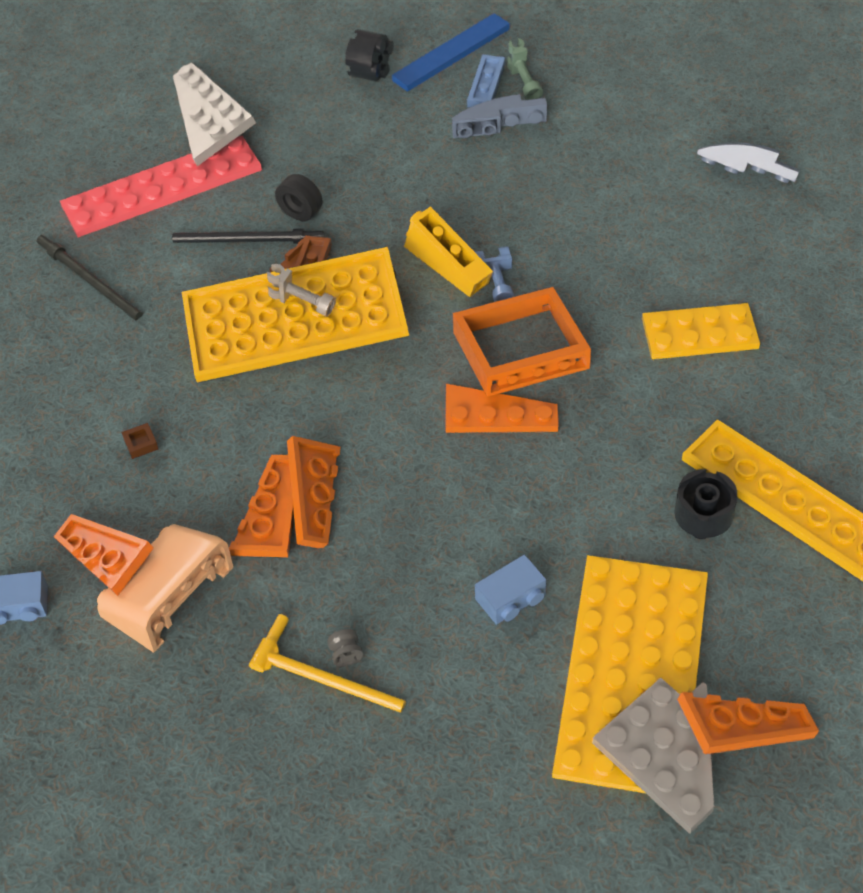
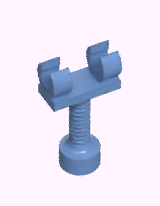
M508 246L498 248L500 254H498V257L485 259L483 251L475 252L493 271L492 278L495 289L492 292L494 302L515 297L512 287L505 285L501 270L512 269V257Z

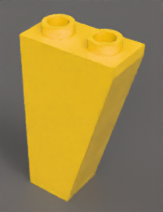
M431 206L423 212H416L411 217L404 244L407 250L469 297L489 284L493 271Z

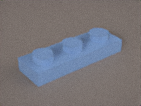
M482 54L467 99V107L470 108L495 98L505 67V57Z

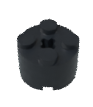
M361 29L355 30L354 33L357 35L355 39L350 38L346 50L345 65L350 66V71H347V74L352 77L378 82L380 78H386L389 73V55L392 54L394 49L393 41H390L385 34Z
M707 469L695 470L685 475L679 484L674 509L675 518L684 531L697 539L719 536L726 532L733 522L737 504V488L734 482L721 472L716 471V474L706 472Z

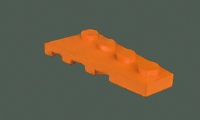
M292 436L287 440L297 544L324 548L329 542L332 519L330 504L334 500L335 495L333 481L338 472L336 458L340 455L341 447Z
M271 455L259 480L258 490L249 502L248 512L238 526V534L229 546L231 556L289 557L294 518L288 455Z
M73 514L69 516L54 535V538L117 596L154 549L144 539Z
M682 692L677 699L704 754L813 739L819 732L805 704L769 700L765 704H758L752 702L749 698L739 697L736 701L721 700L719 695L710 694L706 698L694 697L693 693Z

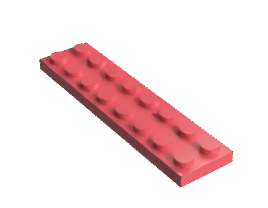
M239 136L199 166L194 162L192 154H188L61 200L60 203L77 237H81L261 171L262 168L243 136Z

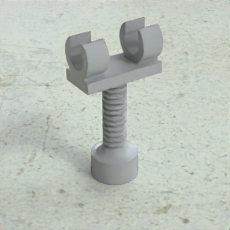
M280 264L271 265L272 271L280 273L274 276L267 272L268 281L272 283V286L279 288V291H275L268 287V294L271 298L280 299V302L285 303L290 294L317 306L316 311L326 317L331 314L336 303L335 296L328 293L319 296L292 283V270L287 269L285 271Z

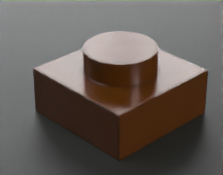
M148 423L121 432L132 459L158 450L157 442Z

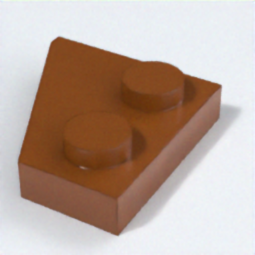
M305 236L298 242L295 248L285 254V260L280 265L284 269L327 260L332 247L331 238Z

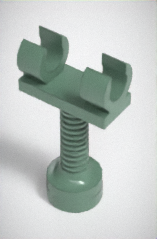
M518 38L517 44L519 47H514L510 40L508 51L512 54V59L508 57L507 68L512 75L520 74L525 85L522 91L526 100L538 99L542 96L543 89L538 81H533L526 67L528 50L526 47L524 48V41Z

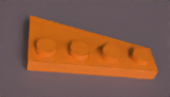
M446 384V433L558 432L557 404L500 393L487 397L483 390Z

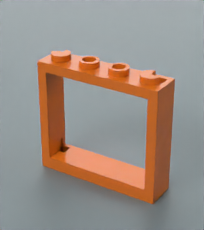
M554 287L453 313V333L487 397L590 369L591 348ZM550 310L570 344L569 347L490 367L472 332Z

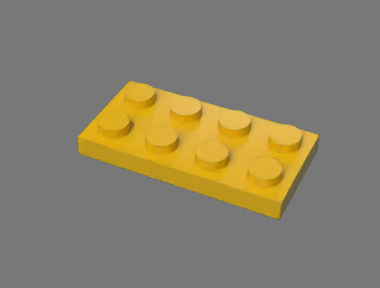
M748 303L642 314L651 359L759 349L760 346Z

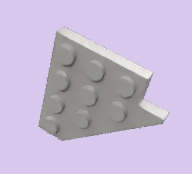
M660 678L593 737L592 744L690 834L714 809L711 754H704L677 700L680 694ZM702 682L691 693H693L694 697L706 698L707 685Z

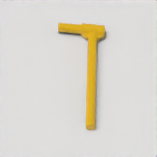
M278 614L267 636L261 640L249 662V667L263 673L271 669L272 666H276L402 713L406 701L280 655L277 642L289 621L288 617L283 614Z

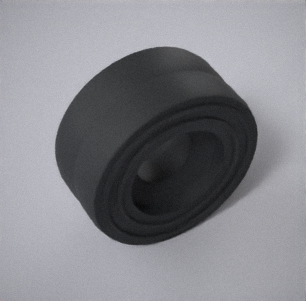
M300 174L289 175L275 191V198L281 210L286 215L301 222L310 220L323 204L322 195L318 187L310 179Z

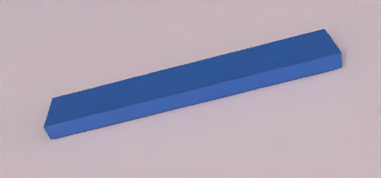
M494 13L392 74V81L408 92L508 31L510 23Z

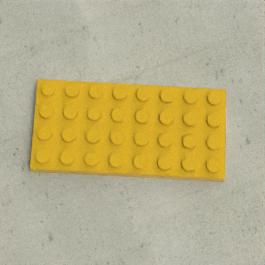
M388 247L289 268L292 270L293 284L319 296L328 293L336 297L335 306L328 317L316 311L317 306L290 294L285 303L280 302V299L271 298L268 294V287L275 291H279V288L272 286V283L267 279V273L182 292L193 369L197 383L409 336ZM270 272V273H271L272 275H274V276H277V275L280 274V273H276V272Z
M587 555L552 778L645 793L592 744L593 737L660 678L679 694L682 692L691 693L696 689L708 572Z

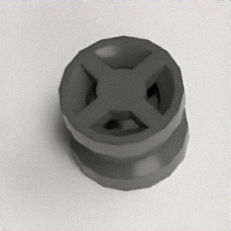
M343 629L337 631L327 640L329 649L334 652L332 660L337 667L358 663L363 658V651L357 645L358 636L354 630Z

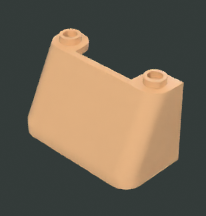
M176 524L163 528L157 539L151 544L154 549L121 593L117 596L109 588L104 589L97 599L100 617L155 653L164 643V640L160 638L161 631L164 626L168 629L171 627L170 616L206 578L213 581L216 578V574L224 578L234 568L228 544L218 536Z

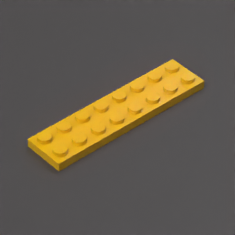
M718 419L683 452L682 461L696 470L707 469L706 472L716 474V471L725 474L734 482L737 488V498L863 581L862 512Z

